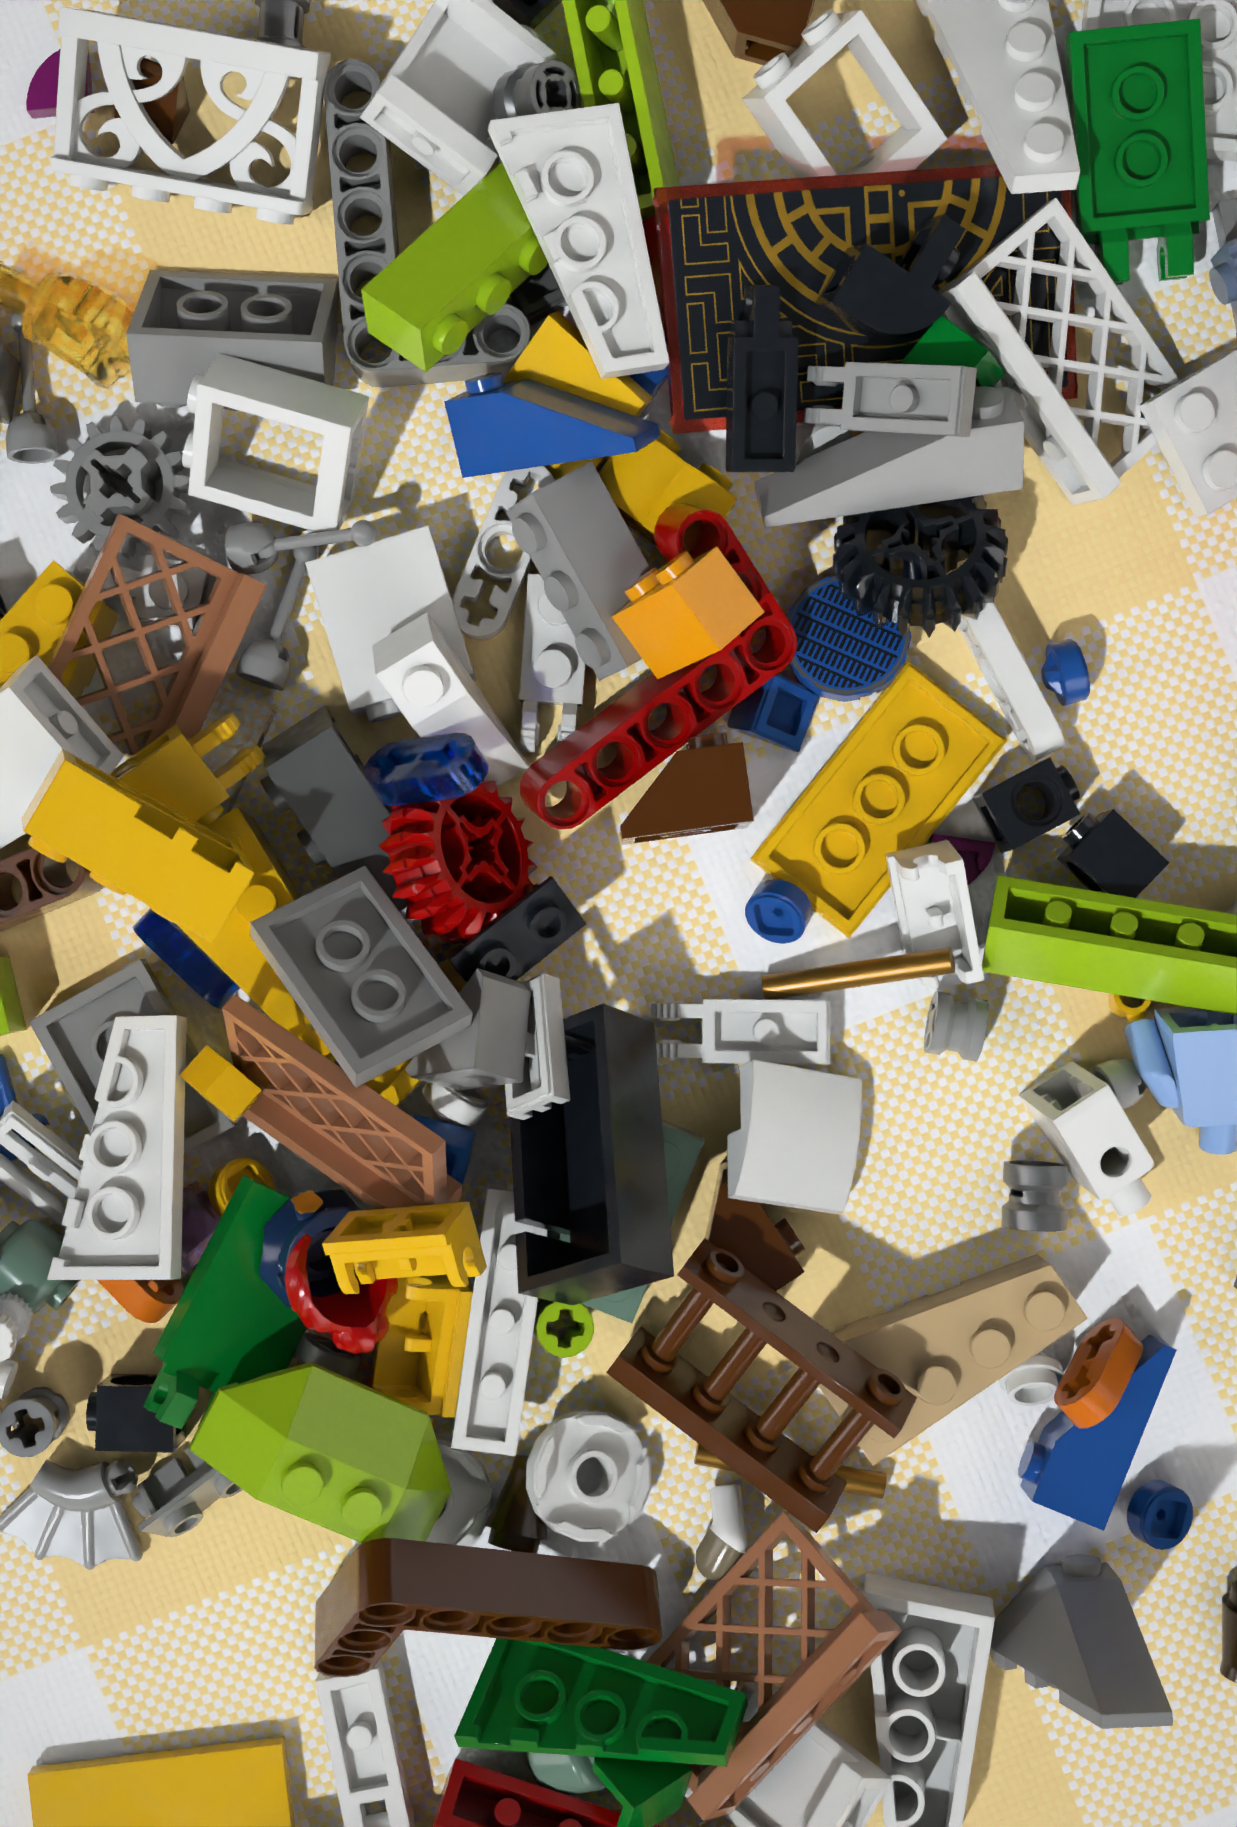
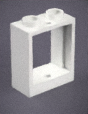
M830 9L821 14L802 31L801 35L806 42L789 57L785 53H781L763 65L753 76L757 86L741 99L805 190L899 184L948 140L861 9L837 14L833 9ZM847 45L901 126L841 180L788 105L786 99Z
M219 353L204 375H195L188 393L187 411L195 414L194 429L190 431L186 439L182 456L183 467L190 468L188 495L318 533L340 530L354 503L369 396ZM224 406L322 434L323 442L317 486L220 458L219 450Z

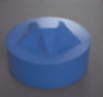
M1066 639L1048 644L1045 651L1046 661L1041 669V677L1045 687L1055 693L1062 706L1087 700L1090 694L1089 673L1083 653L1077 642L1072 639Z
M771 879L760 883L755 888L746 904L745 917L753 931L762 938L774 943L786 944L798 940L803 935L811 920L813 910L809 898L799 887L784 880Z
M1152 1480L1140 1486L1133 1494L1127 1509V1523L1131 1533L1137 1539L1159 1550L1170 1549L1179 1544L1187 1535L1193 1520V1506L1189 1496L1183 1490L1163 1480Z

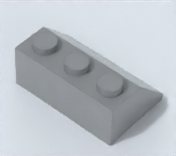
M150 270L126 332L135 402L157 403L166 408L186 406L193 378L196 374L204 375L219 353L333 386L335 379L339 299L338 278ZM225 406L223 408L230 411H239Z

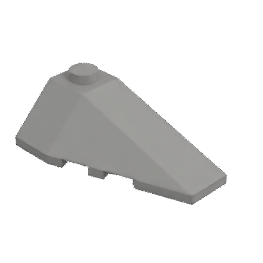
M982 386L975 388L970 437L863 432L796 462L794 472H774L754 481L755 493L764 527L768 528L1023 489L1024 419L1009 387L994 388Z
M1075 1554L1063 1557L1062 1564L1043 1565L995 1618L989 1652L994 1664L1004 1670L1017 1669V1665L1024 1668L1025 1683L1035 1689L1048 1686L1058 1689L1060 1704L1099 1728L1173 1726L1172 1709L1123 1583L1107 1562L1101 1563L1099 1557Z

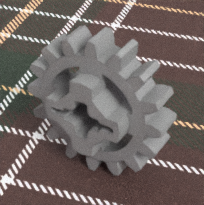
M112 416L110 431L103 433L93 422L86 424L87 433L90 438L87 442L82 444L71 437L66 440L74 456L71 461H54L53 466L64 474L66 478L65 482L50 486V491L58 499L68 501L56 514L66 524L78 522L73 529L72 536L82 544L90 541L95 536L94 549L100 553L111 529L110 526L113 525L117 514H122L130 519H142L143 521L140 524L158 533L163 531L174 538L178 536L179 532L171 522L174 514L181 516H190L192 509L179 499L180 493H187L189 490V477L177 475L179 471L185 468L182 464L183 454L181 451L167 454L172 447L173 440L164 431L159 432L150 440L151 427L145 420L139 418L133 425L132 430L128 431L125 422L119 416ZM129 448L124 455L104 456L105 453L115 449ZM161 470L163 491L158 504L155 501L154 483L161 476L159 472ZM88 472L91 493L84 499L83 486ZM111 473L118 480L121 478L133 487L132 492L141 501L135 503L130 497H124L117 493L113 488L114 484L106 478V474ZM127 534L119 551L125 558L134 559L136 543L142 542L150 551L151 549L149 544Z

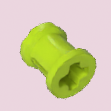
M542 1299L537 1303L533 1333L537 1336L542 1347L553 1356L562 1358L573 1357L584 1351L592 1341L594 1333L593 1318L588 1309L581 1303L568 1305ZM566 1309L570 1317L576 1321V1325L565 1327L563 1337L557 1338L552 1329L547 1326V1322L557 1321L560 1316V1310Z

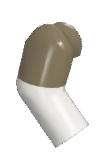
M723 1485L709 1489L713 1523L696 1549V1565L699 1572L710 1580H721L745 1554L748 1548L740 1485Z

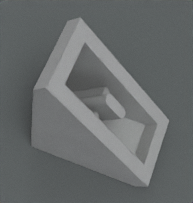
M477 968L459 993L473 1012L471 1026L414 1056L405 1070L411 1078L458 1091L523 1082L531 991L525 983Z

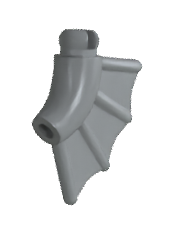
M46 1459L30 1484V1488L0 1516V1532L18 1537L34 1552V1557L37 1560H43L45 1557L59 1556L69 1558L84 1566L87 1570H92L95 1566L111 1559L140 1561L143 1556L142 1549L121 1501L123 1494L134 1491L137 1486L138 1476L135 1467L126 1459H118L112 1464L104 1461L74 1470L62 1467Z

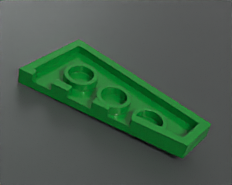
M496 1638L454 1737L458 1747L727 1767L748 1707L746 1693L600 1647Z

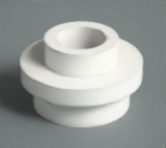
M1039 1352L999 1379V1385L1003 1390L1007 1391L1008 1399L1013 1404L1021 1406L1045 1404L1054 1399L1055 1391L1063 1377L1062 1367L1056 1359L1047 1357L1043 1352Z

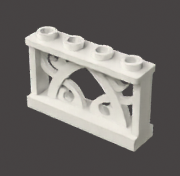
M59 7L58 35L62 36L53 157H51L50 171L69 174V185L82 189L108 191V181L132 185L131 196L143 200L170 202V192L194 196L193 207L210 212L232 213V204L257 208L256 219L271 223L293 225L295 215H305L312 212L324 98L323 89L325 78L329 72L331 53L84 8ZM89 40L97 41L101 68L109 92L95 93L85 97ZM146 56L154 57L162 67L161 80L151 87L136 90L132 79H148L140 70L141 60ZM188 58L201 60V76L211 100L222 112L238 120V122L210 147L186 158L159 131L146 112L142 102L158 100L169 94L181 81L187 67ZM233 71L241 73L246 79L245 90L235 95L246 100H253L248 109L232 101L223 90L225 77ZM291 76L302 78L296 135L286 127L271 120L284 97ZM114 104L121 118L106 121L99 129L97 136H101L105 132L116 134L120 141V149L112 157H101L90 150L85 143L82 128L84 121L92 111L98 107ZM262 132L279 140L287 150L291 160V169L288 177L275 187L260 184L251 174L252 163L257 159H263L271 167H275L270 151L261 143L255 142ZM143 150L163 171L131 165L135 163ZM230 164L231 175L236 184L203 179V177Z

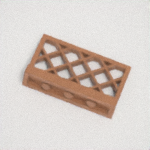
M117 514L47 667L65 687L61 676L67 663L92 653L105 688L75 698V700L81 706L106 697L109 698L120 731L109 734L107 737L113 744L124 740L130 757L175 724H177L189 740L200 732L267 585L244 573H238L122 514ZM127 534L149 544L158 571L125 582L116 557ZM163 551L184 562L168 567ZM196 567L216 577L217 579L206 603L184 610L172 575ZM109 572H111L115 586L101 590ZM162 579L174 614L141 626L129 590ZM119 594L131 629L98 641L89 619L95 602ZM200 615L193 631H191L187 619ZM178 623L186 645L179 661L157 668L145 634ZM82 631H84L88 645L74 649ZM135 638L147 672L114 684L101 650ZM173 673L165 690L161 677ZM151 681L159 702L158 708L152 719L130 727L117 693ZM146 732L138 749L134 736Z
M236 994L222 1007L233 1066L262 1090L260 1097L243 1117L372 1209L457 1203L462 1197V1184L447 1174L446 1141L367 1085L362 1084L355 1088L341 1067Z
M783 1511L646 1661L665 1668L675 1657V1668L667 1669L699 1679L716 1680V1684L730 1688V1681L758 1682V1712L750 1721L742 1722L727 1767L708 1765L701 1771L697 1764H689L693 1770L688 1787L693 1793L687 1798V1801L703 1821L731 1814L903 1631L886 1610L877 1611L800 1521L787 1511ZM786 1535L801 1551V1579L773 1578V1549ZM759 1566V1578L749 1577ZM815 1568L825 1580H815ZM740 1585L759 1586L758 1625L731 1624V1595ZM773 1586L801 1587V1628L773 1626ZM815 1588L834 1589L852 1610L835 1629L815 1628ZM717 1611L716 1623H706ZM698 1631H716V1671L689 1669L690 1640ZM731 1632L758 1634V1673L730 1672ZM773 1635L801 1636V1666L792 1675L772 1674ZM815 1637H827L815 1650ZM772 1683L783 1684L772 1696Z

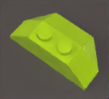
M313 1362L268 1373L241 1384L235 1382L219 1387L189 1445L191 1452L254 1499L360 1543L380 1538L426 1542L452 1491L427 1412Z

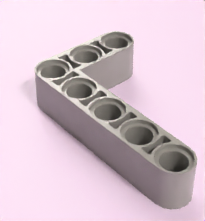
M348 59L337 63L329 70L325 78L323 91L345 350L354 372L362 382L372 387L380 388L466 381L477 376L502 372L503 378H505L532 339L527 318L519 309L509 304H505L497 313L487 315L467 334L463 344L456 352L442 357L427 372H424L394 350L391 351L388 358L379 363H367L361 359V352L365 345L377 340V338L368 333L363 299L356 296V290L361 282L375 277L400 253L391 143L389 139L359 118L381 85L379 76L371 65L362 60ZM364 91L371 95L368 103L363 107L349 109L341 105L343 99L352 92ZM368 153L377 158L374 165L367 171L358 173L346 169L349 160L357 154ZM372 215L382 220L379 229L371 235L359 236L351 232L354 222L362 216ZM501 329L511 330L520 337L517 346L505 353L495 352L486 345L490 335Z

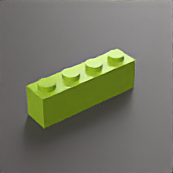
M562 0L583 108L619 103L642 221L654 215L669 213V200L683 198L643 0Z
M502 162L361 289L368 333L424 372L431 369L444 355L449 356L456 352L463 344L467 334L487 315L497 313L505 305L509 295L530 275L540 273L548 264Z
M997 875L984 947L982 970L983 972L1237 1015V915Z

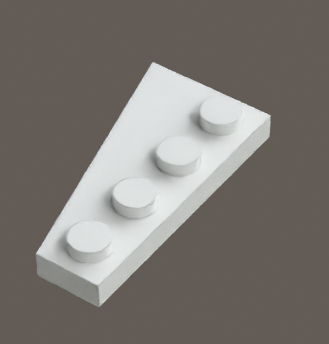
M915 0L922 16H929L935 28L934 40L943 58H950L959 76L958 89L966 105L973 104L982 122L980 133L1010 193L1075 190L1080 175V167L1048 0Z
M179 1015L115 1017L94 1098L99 1102L91 1134H85L79 1155V1160L84 1162L74 1198H68L61 1224L67 1227L59 1257H53L47 1280L181 1279L185 1081L179 1075L186 1068L187 1017Z

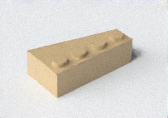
M1038 1254L962 1281L960 1285L931 1296L926 1294L905 1302L904 1306L872 1318L867 1316L844 1325L842 1329L831 1332L877 1368L885 1369L897 1376L905 1386V1389L917 1397L902 1430L895 1438H892L874 1424L858 1444L872 1466H874L1087 1320L1088 1317L1053 1266ZM820 1384L818 1387L843 1421L853 1407Z

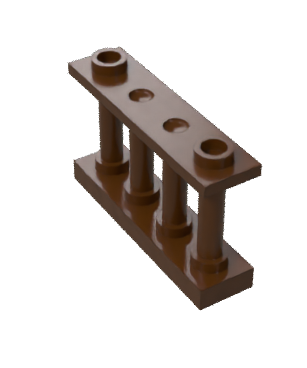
M704 1238L677 1274V1276L693 1287L657 1337L641 1326L606 1373L817 1533L831 1516L847 1484L835 1472L874 1424L892 1438H895L902 1430L917 1397L905 1389L903 1383L893 1373L877 1368L745 1269L741 1261L734 1254L725 1249L717 1248ZM715 1303L746 1328L712 1373L706 1376L678 1355V1351ZM768 1343L799 1368L762 1416H759L729 1392ZM822 1384L853 1408L819 1451L812 1456L782 1434V1432L817 1387Z

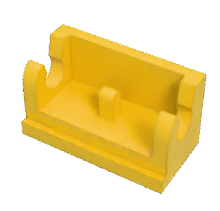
M469 1202L349 1211L322 1243L325 1255L330 1256L338 1285L346 1295L358 1294L360 1292L354 1269L361 1284H373L376 1279L447 1275L453 1287H466L469 1284L468 1277L481 1276L487 1268Z
M447 1275L397 1278V1292L391 1297L386 1310L390 1323L389 1331L375 1345L369 1387L427 1412L428 1415L455 1417L473 1291L467 1286L453 1287Z

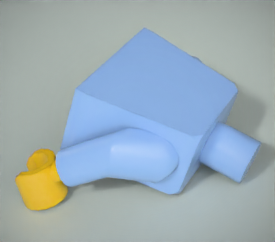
M1109 993L1108 1005L1111 1011L1116 1016L1128 1020L1129 1024L1125 1026L1124 1033L1136 1071L1157 1103L1172 1109L1184 1126L1199 1127V1148L1203 1151L1216 1155L1236 1152L1237 1015L1191 1007L1155 1009L1154 1019H1147L1145 1010L1150 1006L1151 1000L1139 999V1006L1137 1008H1130L1122 1003L1120 995Z

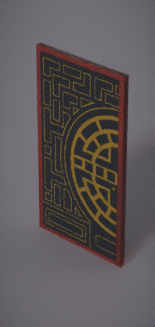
M996 164L655 188L653 205L655 206L664 333L670 362L667 365L671 413L669 423L672 427V434L726 429L728 337H731V320H743L745 286L754 284L780 286L779 321H792L793 337H798L796 423H803L804 408L824 405L834 406L835 409H842L844 384L829 387L817 386L814 382H808V366L846 367V362L900 364L932 326L930 324L919 331L907 334L870 337L847 329L814 307V303L847 248L867 243L897 264L922 221L945 214L966 230L955 246L960 251L955 267L941 284L935 285L933 283L931 287L938 291L945 284L961 276L1046 202L1057 198L1071 218V191L1011 194ZM1047 223L1035 232L1033 260L1059 265L1061 243ZM1017 247L1008 256L1018 258L1019 247ZM995 266L981 278L996 301L1013 304L1017 270ZM1031 273L1028 307L1054 311L1057 277ZM1072 280L1070 314H1075L1074 280ZM1007 315L1012 322V316ZM1027 319L1025 342L1033 354L1050 357L1053 323ZM1068 325L1065 350L1066 360L1076 361L1075 326ZM1044 368V370L1048 374L1049 368ZM1063 371L1062 396L1065 399L1078 398L1077 373Z

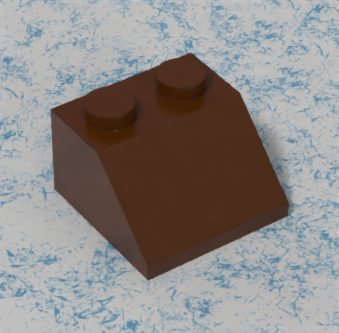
M726 733L688 738L686 750H680L674 754L620 825L622 845L747 828L754 821L743 742L728 744Z

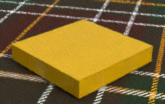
M559 311L548 315L504 378V383L531 379L637 417L641 415L653 399L629 375L601 379L579 329ZM609 456L543 467L557 480L591 461L598 471Z

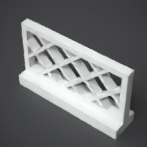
M1057 198L1046 202L961 276L945 284L937 291L952 302L943 313V316L986 347L1005 373L994 388H1010L1024 419L1025 439L1072 505L1105 499L1122 483L1119 478L1158 444L1146 419L1141 418L1139 405L1142 404L1144 384L1159 386L1161 391H1164L1179 382L1180 379ZM1045 223L1050 226L1061 243L1059 265L1033 260L1035 232ZM1017 247H1019L1018 258L1008 256ZM995 266L1017 270L1013 304L996 301L981 279ZM1031 273L1057 277L1054 311L1028 307ZM1072 280L1088 282L1095 292L1096 306L1094 317L1069 313ZM1007 315L1012 316V322ZM1027 319L1053 323L1050 357L1033 354L1026 344ZM1068 325L1093 329L1090 363L1065 359ZM1108 332L1123 334L1131 345L1130 370L1105 366ZM1044 368H1049L1048 374L1046 373ZM1063 371L1089 375L1086 409L1070 407L1062 396ZM1104 377L1129 381L1125 415L1101 412ZM1099 423L1124 426L1122 453L1111 463L1108 462L1097 446ZM1139 429H1146L1147 431L1139 437Z

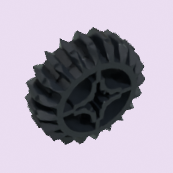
M983 495L847 515L843 517V525L837 526V532L834 536L833 572L836 573L837 579H839V590L843 595V599L852 600V606L856 610L857 617L873 613V622H875L878 630L891 621L895 622L902 637L911 626H922V629L930 638L936 624L944 623L955 632L961 623V615L977 620L979 613L983 610V603L994 602V598L999 592V583H1002L1003 577L1006 576L1008 559L1005 556L1008 550V537L1005 536V529H1001L998 509H987V503ZM967 559L960 567H958V562Z

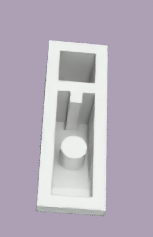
M428 612L372 645L377 678L412 728L450 771L458 769L459 772L476 771L482 781L495 780L496 785L499 786L529 768L528 761Z

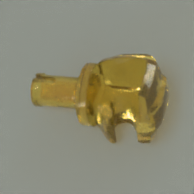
M0 260V305L23 316L22 332L25 339L40 347L46 346L56 356L80 370L96 386L108 389L118 379L126 376L131 370L126 332L133 312L121 297L80 276L63 274L59 271L48 273L38 282L3 264Z

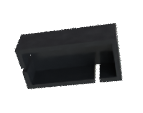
M604 1003L563 1019L570 1101L563 1104L551 1102V1109L544 1112L532 1110L533 1116L525 1120L510 1117L515 1222L570 1235L569 1243L526 1231L515 1234L518 1293L568 1305H576L674 1277L655 1025L652 1021Z

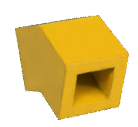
M208 1045L198 1053L179 1075L195 1091L235 1124L262 1094V1090Z

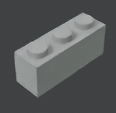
M591 461L532 492L505 512L512 523V532L517 544L524 552L530 555L544 580V590L548 600L557 610L561 611L574 634L576 648L581 659L594 670L600 681L642 659L611 616L630 601L624 592L625 589L649 572L651 568Z

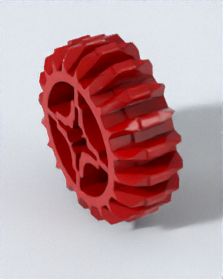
M442 770L414 780L410 786L404 788V792L400 793L396 799L390 802L392 812L390 816L381 821L384 829L390 836L379 845L381 850L389 855L390 864L382 872L393 876L397 888L392 898H402L407 903L406 919L421 920L423 935H439L443 944L451 942L465 944L532 891L531 887L533 884L528 876L538 867L528 858L527 849L534 842L524 838L521 826L525 818H518L513 815L511 811L512 797L498 796L495 780L482 781L476 771Z

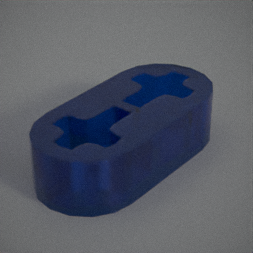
M450 733L389 743L377 750L365 764L364 775L382 803L398 806L464 796L475 790L484 781L488 774L489 766L472 736L466 733Z
M151 908L133 925L132 928L139 938L195 992L215 1008L221 1009L240 989L179 926L161 917Z

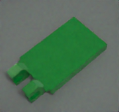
M1200 19L1069 32L1065 37L1069 110L1080 167L1077 188L1074 190L1076 227L1088 245L1095 244L1094 254L1116 286L1130 280L1128 241L1158 238L1156 252L1159 282L1185 279L1187 276L1194 274L1193 234H1199V224L1210 220Z
M242 1176L153 1351V1354L161 1361H164V1364L158 1373L144 1407L148 1411L156 1413L155 1417L160 1422L182 1429L198 1402L199 1386L213 1391L200 1420L201 1423L219 1387L235 1382L241 1384L268 1373L287 1369L307 1327L298 1314L292 1310V1307L287 1308L260 1278L259 1270L263 1251L264 1225L291 1196L250 1177Z

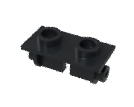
M549 876L539 885L537 883L533 885L531 892L463 946L459 944L455 947L457 951L450 955L448 959L466 982H468L477 968L512 980H518L586 925L584 919L552 876Z

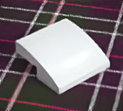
M754 1059L740 1066L741 1129L727 1135L728 1198L832 1214L844 1212L852 1186L859 1148L862 1114V1079Z

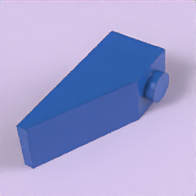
M502 372L464 381L467 391L444 401L462 478L637 452L661 437L657 423L531 379L504 383Z
M1149 1334L1141 1341L1144 1347L1142 1356L1119 1403L1107 1418L1092 1427L1079 1429L1061 1411L1043 1428L1038 1442L1030 1441L1019 1463L1018 1477L1023 1479L1020 1487L1032 1502L1102 1531L1105 1530L1177 1351L1175 1348L1161 1338Z

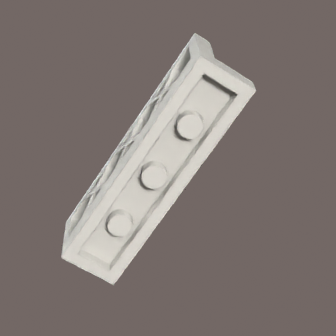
M489 1180L480 1238L487 1268L481 1276H476L474 1281L451 1448L516 1456L538 1298L518 1293L515 1234L526 1231L547 1237V1230L515 1222L513 1189H508V1183Z

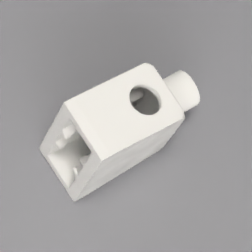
M1069 1061L1019 1095L1062 1162L1068 1165L1070 1174L1100 1201L1108 1199L1119 1216L1133 1214L1149 1203L1152 1195L1140 1177L1153 1168L1154 1161L1107 1083L1073 1061Z

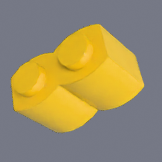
M660 429V438L637 452L610 456L598 473L626 525L641 533L656 546L654 528L658 517L666 508L676 503H688L716 512L726 520L737 502V498L729 492L733 484L725 475L706 463H702L696 469L683 461L677 455L681 450L679 444ZM698 520L692 522L686 528L683 535V544L687 551L694 549L700 541L701 526Z

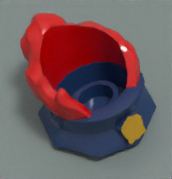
M343 1189L298 1191L264 1225L263 1251L259 1276L287 1308L292 1307V1310L298 1314L308 1329L316 1330L319 1333L329 1332L333 1344L338 1349L353 1354L369 1353L389 1331L390 1323L386 1310L391 1297L397 1292L398 1280L397 1278L376 1279L373 1284H361L354 1269L360 1292L358 1294H344L338 1285L330 1256L325 1255L322 1243L349 1211H360L361 1209Z

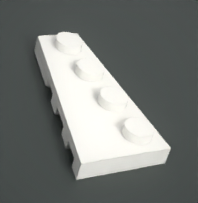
M619 103L490 120L487 129L601 379L664 370L670 362Z

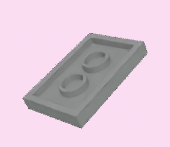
M366 866L250 922L251 938L355 1088L471 1026L473 1012Z
M146 959L137 960L28 1021L90 1133L99 1104L94 1098L115 1017L177 1015ZM186 1032L187 1067L198 1055V1052ZM186 1081L184 1155L238 1125L202 1097Z

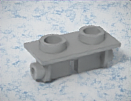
M188 1447L185 1451L196 1468L194 1472L189 1475L181 1460L174 1458L138 1485L139 1493L132 1497V1503L138 1513L147 1518L138 1525V1528L142 1532L165 1537L180 1536L201 1522L204 1517L203 1510L219 1498L234 1496L241 1492L242 1489L191 1452Z

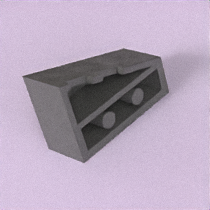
M326 705L262 745V752L266 756L263 760L264 769L268 776L261 779L260 783L280 813L289 808L295 813L304 827L296 835L307 854L317 866L327 860L338 878L366 866L400 912L407 907V903L402 898H392L397 888L392 875L382 872L390 864V858L379 847L390 836L384 829L381 821L390 816L392 808L389 804L387 805L367 775L368 771L357 754L354 755L334 725L335 719Z

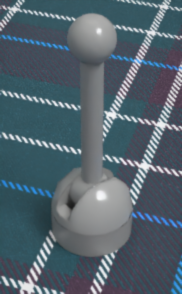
M18 309L11 316V326L18 333L23 413L15 416L7 427L5 437L7 458L14 462L26 464L46 463L59 457L58 436L50 420L46 416L36 413L31 332L34 331L37 324L36 317L28 309Z
M360 520L352 528L276 538L274 532L266 525L248 522L234 524L228 528L225 536V550L232 570L249 575L268 570L277 561L279 551L354 541L360 546H368L376 539L377 532L375 526L370 521Z
M317 546L293 549L296 562L270 634L267 638L257 639L248 644L241 654L235 671L238 676L266 688L279 691L284 690L290 673V657L287 649L283 647L280 641L307 569L305 562L317 559Z

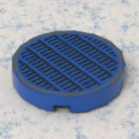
M837 576L825 577L806 588L789 609L787 619L797 637V649L790 662L791 669L801 684L820 697L849 702L860 700L861 697L870 696L875 692L877 694L889 687L905 666L911 641L910 629L902 637L895 622L891 621L878 630L875 622H873V613L857 617L856 610L852 606V600L843 599V595L839 590V579H837Z

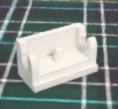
M948 840L885 854L904 954L951 947L955 960V973L951 974H957L959 980L966 984L984 981L965 867L959 853ZM942 975L918 979L924 987L937 989L939 988L938 977Z

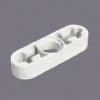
M543 466L506 471L501 479L452 597L461 632L468 638L474 640L491 639L501 633L508 622L533 560L529 554L523 551L520 561L515 566L508 569L496 568L487 560L486 548L489 542L499 535L514 537L511 521L498 520L501 512H505L519 502L518 495L512 491L515 484L525 487L531 478L539 481L538 488L540 489L555 481L552 474ZM480 569L487 577L494 581L511 584L507 592L502 591L495 585L489 604L497 612V615L493 620L483 618L478 626L469 624L471 616L463 608V605L467 600L477 602L482 595L485 587L484 580L473 579L476 571Z
M994 602L983 603V610L979 613L977 620L961 615V623L957 628L1027 756L1035 762L1064 747V737L1059 724Z

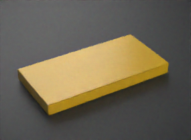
M908 661L892 684L884 690L749 860L771 878L784 880L799 887L809 898L812 910L846 938H850L891 887L885 854L924 845L1007 742V739Z
M285 1736L33 1766L27 1774L33 1827H295Z

